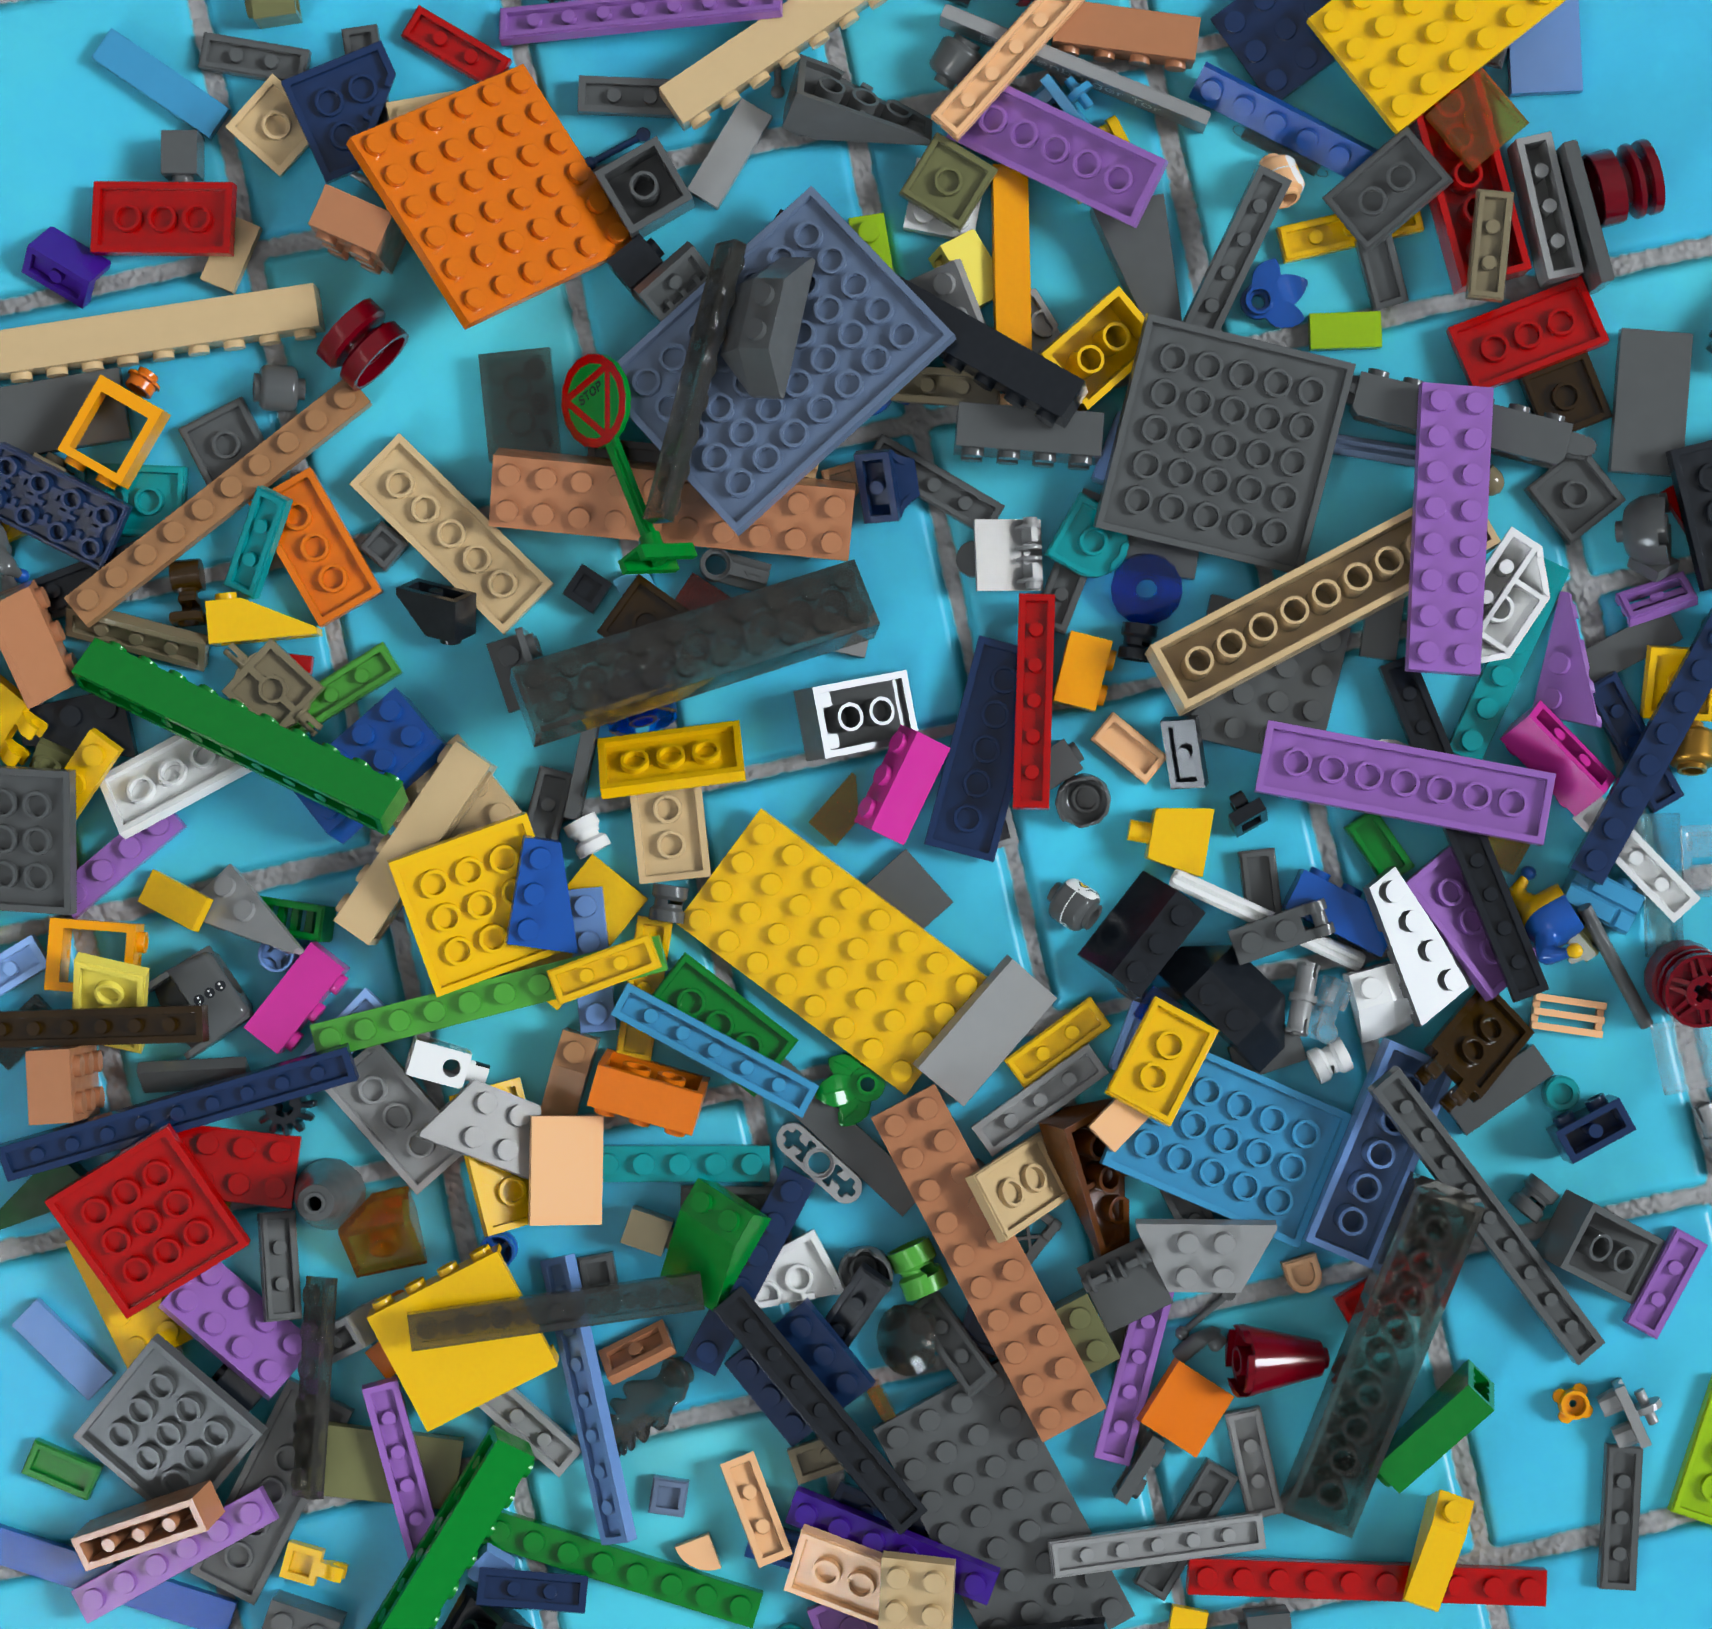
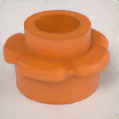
M139 367L138 370L130 369L128 371L130 375L125 385L138 396L150 399L154 392L160 391V386L156 383L158 377L149 369Z

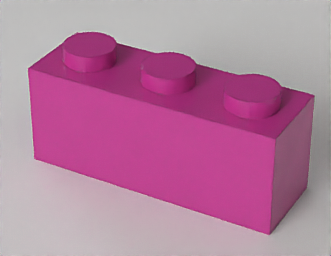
M1541 700L1511 723L1500 738L1507 750L1513 756L1518 757L1527 768L1556 773L1553 795L1558 803L1567 808L1574 816H1577L1602 797L1616 778Z
M900 724L897 732L890 739L889 749L882 764L874 773L873 783L866 797L862 799L858 806V814L854 822L904 845L951 748Z
M317 941L310 942L305 951L298 957L243 1028L276 1054L283 1053L286 1049L292 1052L304 1037V1034L300 1032L308 1021L314 1024L327 1008L323 1002L332 992L334 995H337L348 982L349 978L345 974L350 967Z

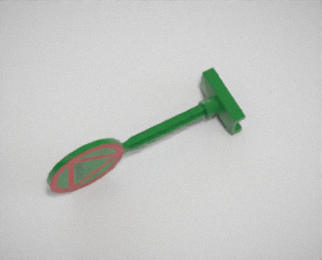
M587 354L577 359L567 372L562 387L561 408L565 425L573 438L583 446L592 448L606 447L640 533V544L618 561L622 574L676 573L680 569L676 559H694L698 555L693 543H663L660 532L655 530L619 439L625 430L630 416L631 392L627 376L619 363L608 355Z

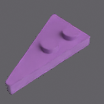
M1560 591L1533 706L1541 700L1560 720L1601 728L1602 719L1596 710L1593 696L1595 688L1593 681L1589 677L1590 666L1584 640L1580 638L1576 619H1579L1577 608L1572 601V594Z

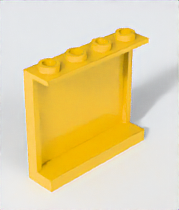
M500 1243L491 1248L489 1244H484L469 1253L471 1258L459 1264L456 1260L450 1261L436 1270L438 1275L426 1281L424 1277H419L405 1285L404 1292L394 1297L391 1293H388L371 1303L373 1308L369 1310L366 1318L427 1432L558 1366L559 1355L553 1344L549 1346L501 1255L502 1247Z

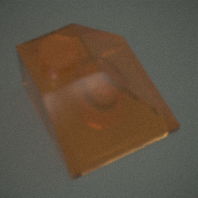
M408 1186L372 1193L338 1228V1235L357 1278L427 1263L418 1212Z

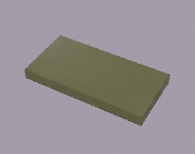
M320 1420L309 1494L393 1504L372 1426ZM413 1431L434 1509H440L458 1481L464 1437Z

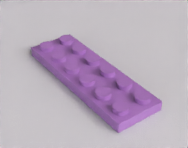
M1008 86L958 142L949 134L946 136L948 139L1134 228H1137L1169 163L1167 160L1011 86Z

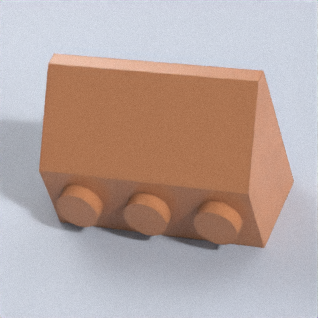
M35 579L0 592V650L28 709L74 686L76 679L71 671L78 662L72 652L68 654L63 643L66 637L62 625L58 620L53 621L48 607L51 606L48 594L43 587L38 588Z

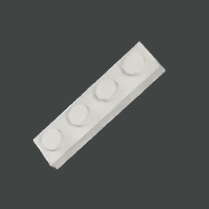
M1600 797L1577 816L1572 817L1586 833L1605 799ZM1633 829L1615 863L1675 923L1701 898Z

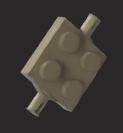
M270 638L258 652L249 657L234 642L228 648L237 656L229 649L224 650L223 654L238 666L234 678L221 691L229 699L233 698L242 702L249 711L257 715L261 713L270 715L284 728L288 729L290 726L299 723L312 737L318 731L308 722L317 730L323 728V725L308 711L312 702L323 692L325 687L273 639Z

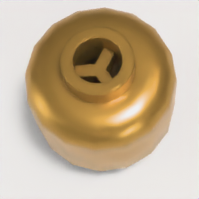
M1693 721L1670 763L1672 767L1677 769L1679 774L1687 776L1703 775L1707 772L1708 768L1712 767V730L1704 727V723L1701 721Z

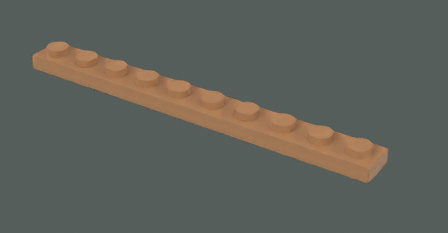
M342 379L66 595L64 599L84 624L90 628L243 508L248 502L253 500L257 486H271L372 406L371 401L361 390L354 391Z

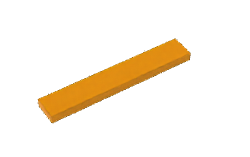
M992 164L993 167L998 169L991 182L994 329L1032 350L1028 177L1002 164Z

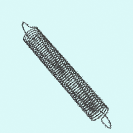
M1243 127L1245 130L1241 139L1243 138L1247 143L1251 142L1252 145L1254 144L1255 147L1257 146L1269 154L1274 152L1278 155H1290L1294 158L1300 170L1302 169L1313 176L1315 173L1317 175L1320 165L1318 167L1312 161L1310 162L1308 158L1299 156V154L1297 156L1296 152L1295 154L1294 152L1293 154L1292 152L1288 154L1287 150L1286 152L1285 150L1283 151L1282 148H1279L1278 144L1276 145L1269 138L1267 139L1260 133H1256V131H1251L1248 127Z

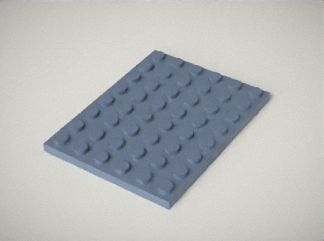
M810 186L617 362L627 376L631 392L629 418L728 526L740 536L956 340V337L830 204ZM781 257H812L816 261L784 399L753 398L748 394L720 355L736 285Z

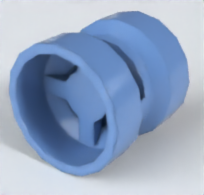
M261 943L258 949L260 964L270 972L289 970L299 957L296 953L288 954Z

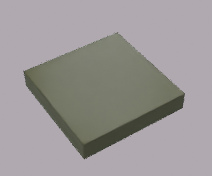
M936 132L900 190L899 196L960 233L997 174L998 169Z

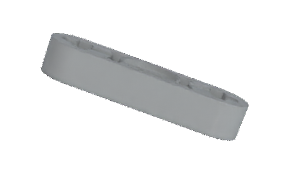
M788 1122L780 1127L776 1137L779 1149L828 1194L843 1204L852 1203L859 1198L862 1192L860 1177L806 1127L798 1122ZM797 1129L801 1132L799 1140L807 1147L809 1141H812L816 1145L806 1152L802 1161L796 1156L802 1152L801 1149L794 1144L790 1147L785 1146V1131L788 1130L793 1133ZM817 1152L826 1154L830 1160L829 1168L822 1173L814 1172L809 1166L810 1157ZM836 1165L842 1168V1170L837 1172V1175L842 1180L847 1181L849 1178H852L855 1181L852 1185L855 1192L852 1195L848 1192L840 1195L838 1193L840 1186L833 1178L830 1184L823 1181V1179L833 1173Z

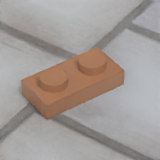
M663 1319L599 1350L598 1353L607 1379L612 1385H615L677 1354L668 1327Z

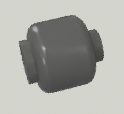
M955 33L954 37H943L929 62L930 67L937 73L934 80L952 90L955 84L958 85L982 59L981 54L978 52L980 46L958 33Z
M266 364L261 367L259 373L253 374V401L259 402L263 410L292 412L296 409L298 400H305L306 381L304 378H298V371L295 367Z

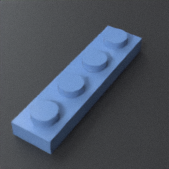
M603 886L568 890L578 954L572 953L573 957L609 948ZM613 985L577 998L581 1034L617 1030V1019L610 1015L615 1007Z

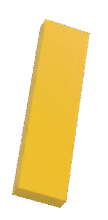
M1417 212L1392 234L1393 239L1423 232L1425 229L1421 212ZM1336 214L1285 225L1276 229L1284 264L1356 248L1354 243L1357 241Z
M638 915L634 938L650 933L651 937L660 935L667 961L673 923L648 919L647 916ZM666 971L628 980L627 983L629 982L652 995L665 978ZM621 1021L616 1052L651 1061L655 1038Z

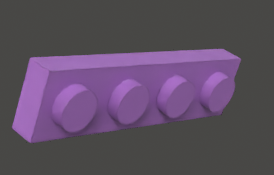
M174 813L126 840L119 834L77 869V913L71 915L73 919L80 917L187 828L180 817Z

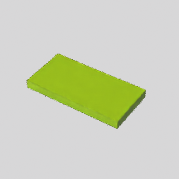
M1712 1375L1667 1507L1668 1510L1712 1525Z

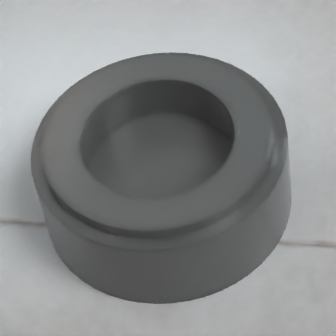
M974 541L963 544L956 556V564L959 571L971 578H976Z

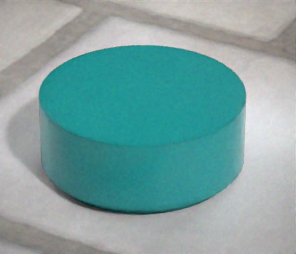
M1555 1075L1544 1082L1541 1089V1097L1545 1105L1550 1109L1565 1112L1577 1104L1580 1091L1573 1079L1563 1075Z

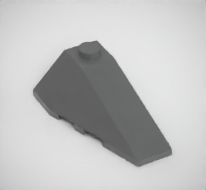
M800 54L801 58L797 61L784 106L783 129L789 130L794 135L807 136L816 140L924 146L930 144L932 140L931 119L897 100H888L886 102L878 98L872 92L873 87L864 82L860 87L842 78L844 71L833 65Z

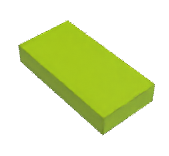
M1381 311L1309 313V351L1382 348Z

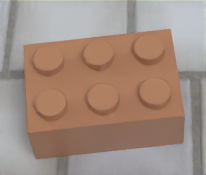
M325 184L308 222V225L316 233L315 238L322 242L321 245L328 249L327 252L345 261L351 256L361 263L360 267L377 275H380L382 270L390 274L393 273L407 241L388 210L328 184Z
M97 1045L52 1046L25 1051L29 1125L74 1123L100 1114V1108H103L105 1104V1093L103 1086H99L98 1072H101L103 1069V1056L101 1050H97Z

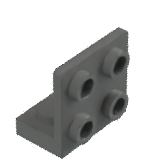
M687 241L633 289L635 292L632 296L661 322L708 280L714 272L696 248Z
M523 627L515 629L516 635L486 644L509 713L551 700L548 691L554 690L548 670H545L544 667L540 668L537 657L543 656L538 638Z

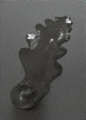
M678 1356L665 1359L657 1377L650 1380L628 1381L622 1387L626 1399H611L610 1406L616 1412V1415L610 1414L619 1457L627 1454V1447L629 1451L634 1450L636 1437L642 1443H645L649 1438L651 1426L659 1431L664 1429L668 1425L673 1407L685 1399L689 1383L694 1380V1372L690 1363L683 1360L684 1357Z

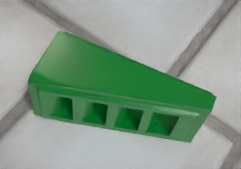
M260 896L272 911L274 906H279L277 917L285 927L288 908H292L288 931L294 938L318 942L332 941L336 907ZM303 910H306L304 931H300Z

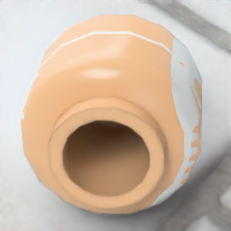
M1276 153L1264 156L1259 161V165L1292 180L1279 209L1292 206L1300 199V194L1305 186L1304 179L1294 158L1289 155H1278Z

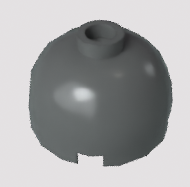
M1653 493L1634 499L1624 509L1622 521L1615 522L1616 542H1623L1627 555L1638 563L1644 565L1670 564L1672 537L1668 514H1665L1670 513L1667 493Z

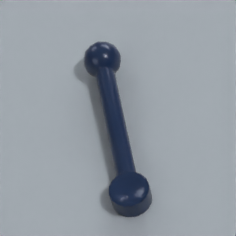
M644 127L639 128L635 136L594 158L586 157L585 162L591 170H594L598 163L635 143L649 141L650 131Z

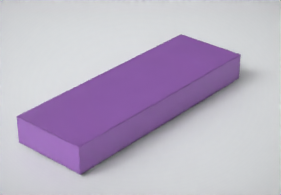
M1673 1226L1623 1321L1658 1339L1708 1245Z

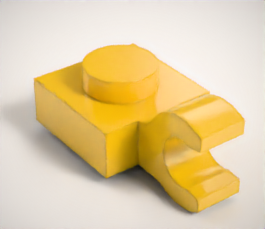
M291 1539L286 1548L279 1577L309 1586L317 1584L318 1577L341 1583V1580L346 1577L349 1564L336 1560L323 1559L326 1551L325 1548Z

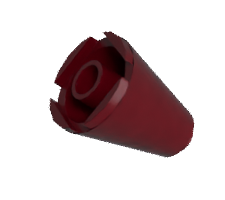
M1244 1324L1233 1325L1235 1329H1230L1227 1334L1225 1366H1232L1234 1378L1227 1379L1232 1393L1237 1398L1250 1397L1323 1375L1324 1369L1329 1367L1328 1349L1323 1347L1321 1341Z

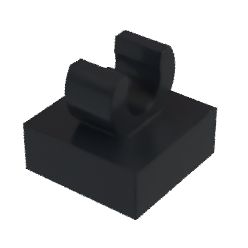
M1241 790L1229 797L1231 801L1230 806L1234 812L1228 815L1230 827L1237 838L1268 821L1267 809L1260 798L1249 803Z

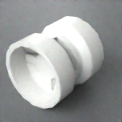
M595 812L587 814L563 828L568 838L578 843L575 852L580 860L611 844L607 834L599 833L598 830L600 828L598 825L600 821Z
M1340 1037L1329 1040L1327 1046L1322 1049L1314 1047L1306 1051L1309 1064L1320 1084L1331 1080L1334 1073H1346L1354 1069L1351 1057Z

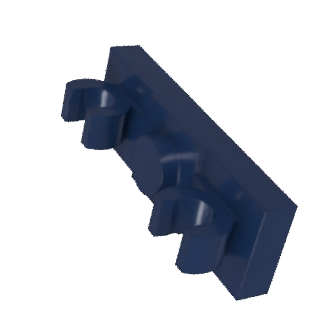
M480 1567L475 1606L585 1614L588 1576Z

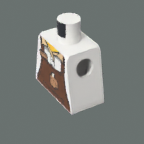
M418 1034L413 1037L405 1063V1073L412 1077L462 1089L464 1081L478 1080L485 1083L490 1065L471 1060L472 1052L470 1049ZM450 1059L458 1061V1066L452 1071L443 1068L444 1063Z

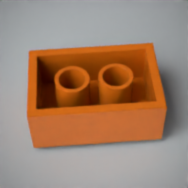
M607 1048L597 1065L586 1106L593 1107L594 1112L602 1116L614 1117L617 1114L628 1117L629 1122L637 1126L649 1127L652 1124L662 1127L665 1133L672 1136L684 1137L685 1134L692 1136L700 1116L710 1077L658 1062L642 1060Z

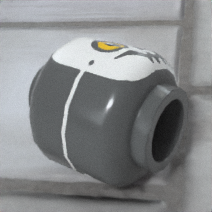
M1070 878L1063 884L1057 882L1047 896V900L1050 901V916L1071 931H1080L1083 928L1086 930L1090 929L1102 912L1103 907L1100 905L1099 893L1076 878Z

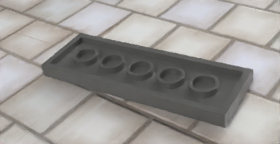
M290 1377L265 1424L268 1429L255 1443L224 1504L226 1506L263 1485L280 1518L195 1564L190 1573L255 1605L311 1496L309 1491L320 1420L348 1424L355 1409Z

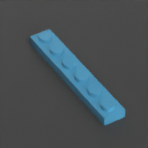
M629 982L610 1014L803 1118L819 1088V1085Z

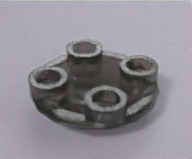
M910 1304L894 1305L884 1313L878 1324L876 1336L878 1350L885 1364L894 1372L904 1376L918 1375L934 1366L937 1344L935 1336L936 1320L930 1312H923L918 1307Z

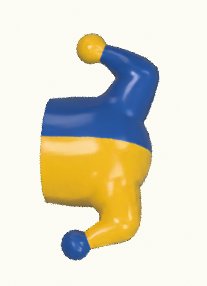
M1531 866L1523 867L1521 876L1509 888L1526 933L1529 939L1535 943L1537 960L1545 965H1551L1569 957L1573 959L1581 957L1583 948L1578 943H1571L1567 948L1559 947L1583 930L1584 925L1558 883L1542 890L1536 895L1529 893L1526 888L1529 880L1535 878L1536 870Z

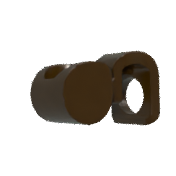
M200 558L175 560L169 565V577L172 590L179 594L178 602L182 606V611L171 612L169 614V621L174 627L207 625L206 614L203 612L200 599L198 598V593L206 590L205 571L202 560Z

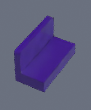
M49 227L27 246L21 272L83 309L91 301L96 280L110 269L111 261L103 256L92 254L90 248L55 227Z

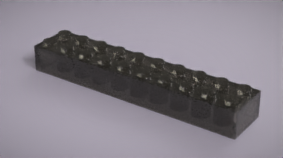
M853 559L511 667L510 683L534 747L873 639L880 622L856 562Z
M1410 1171L1281 1493L1280 1499L1283 1514L1350 1538L1353 1537L1485 1211L1480 1196Z

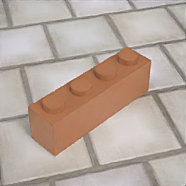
M1084 1L1052 37L1051 46L1076 57H1079V54L1091 55L1098 62L1111 63L1115 59L1129 61V65L1145 68L1149 67L1150 64L1164 65V69L1167 71L1184 72L1185 69H1192L1195 62L1201 17Z
M207 1480L92 1519L70 1540L85 1571L206 1532L225 1513V1510L211 1480Z

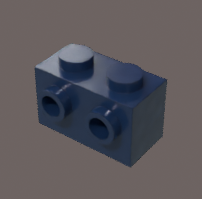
M1599 1093L1584 1102L1586 1107L1575 1113L1572 1110H1568L1552 1119L1554 1124L1547 1127L1546 1130L1564 1161L1574 1164L1637 1130L1619 1097L1609 1094L1605 1096L1604 1093Z

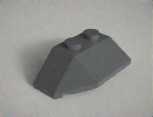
M781 257L736 285L720 355L748 394L753 398L784 399L816 261L812 257Z

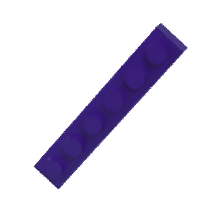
M800 1485L796 1489L785 1523L802 1529L803 1525L807 1524L882 1553L885 1550L956 1559L955 1593L986 1606L1001 1570L1000 1567L912 1531L906 1530L899 1535L887 1521Z

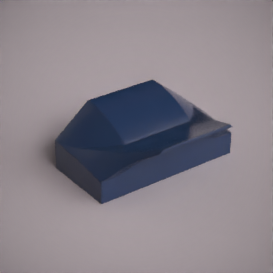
M892 449L856 451L854 453V461L864 524L899 521L905 508L920 496L915 459L898 455Z

